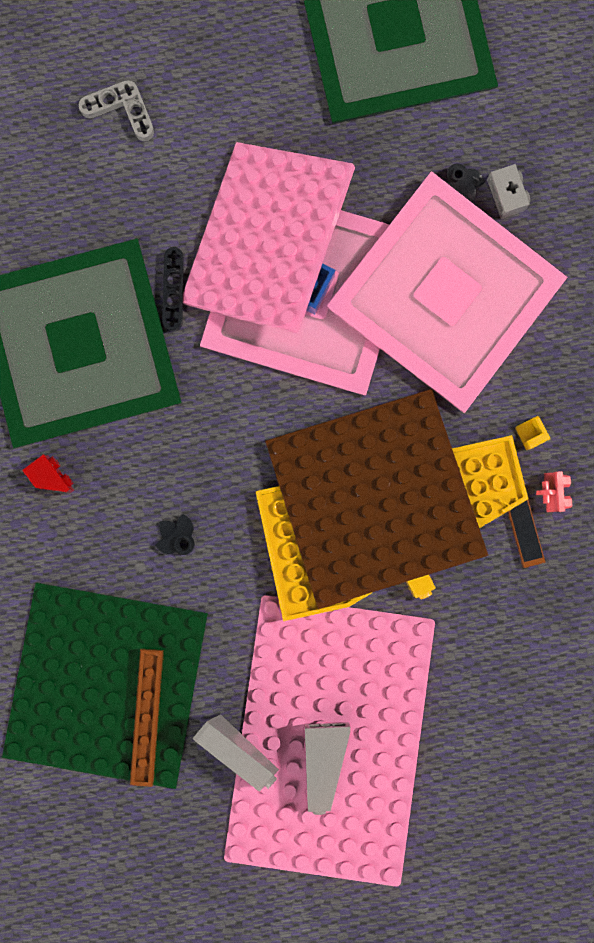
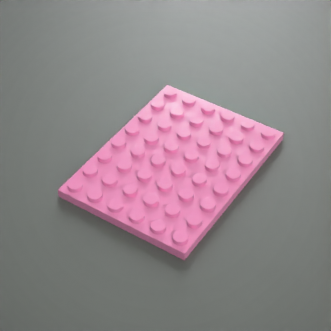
M236 142L183 292V304L298 334L355 170L353 163Z

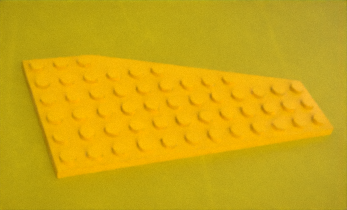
M512 435L452 448L479 528L528 500ZM280 487L256 491L283 621L347 608L371 594L369 593L318 610Z

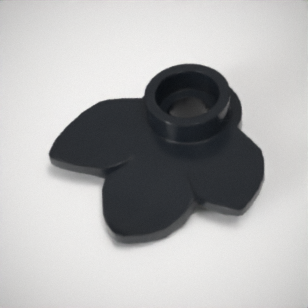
M459 163L451 165L446 172V183L473 203L476 197L475 187L484 184L482 175L477 170L466 169L464 165ZM456 170L460 172V178L455 177Z
M182 514L177 523L172 521L159 522V530L163 539L158 541L155 546L160 552L164 554L176 552L179 555H188L193 551L195 547V541L192 537L194 526L188 516ZM182 540L188 542V546L185 549L180 546Z

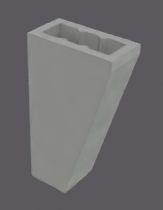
M221 714L208 720L193 737L195 742L259 792L264 787L269 789L277 780L274 775L279 769Z
M349 722L305 724L308 812H312L315 815H323L326 811H331L350 735Z

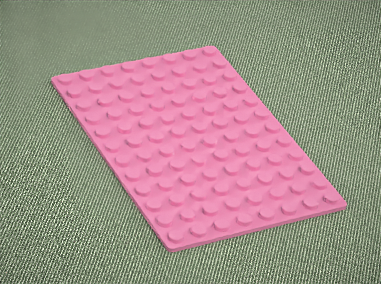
M264 595L261 598L242 735L273 763L279 771L274 775L277 780L269 789L264 787L260 792L236 774L224 855L225 861L390 886H399L401 884L435 621L433 619L347 607L283 621L278 597ZM349 722L350 735L331 811H326L323 815H315L312 812H308L305 724Z

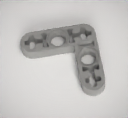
M127 80L84 96L79 101V109L86 118H94L124 106L137 138L141 141H149L154 136L153 125L139 90L132 81ZM127 88H130V90H132V95L128 96V94L126 93ZM117 91H119L120 96L122 98L121 100H119L118 95L116 93ZM107 95L115 97L112 104H105L103 102ZM97 99H99V102H100V104H101V106H102V107H100V108H99L98 103H97V101H96ZM88 103L91 104V106H92V110H91V111H88V110H87L86 104H88ZM134 107L142 108V113L138 116H133L131 110ZM143 121L147 134L140 132L139 122Z

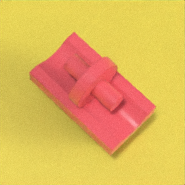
M563 472L544 473L542 490L536 491V495H543V504L546 503V512H563L565 509L572 507V498L564 496V488L571 485L569 475H564Z

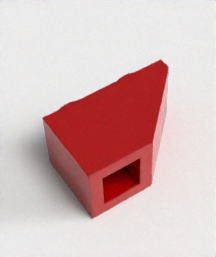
M43 454L22 470L35 488L68 493L74 491L71 486L74 484L66 473L63 475L58 469L60 464L53 456L49 457Z

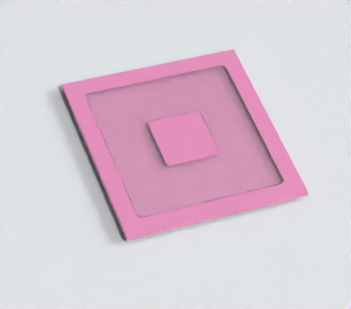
M431 171L326 307L465 413L567 279V276Z
M340 211L323 260V264L336 270L335 277L316 314L314 315L308 311L305 312L298 334L210 311L200 347L366 396L380 348L326 306L385 232L389 224Z

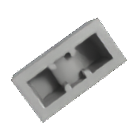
M516 164L490 173L487 181L500 218L524 212L530 205V195L523 187V176L521 171L517 170Z

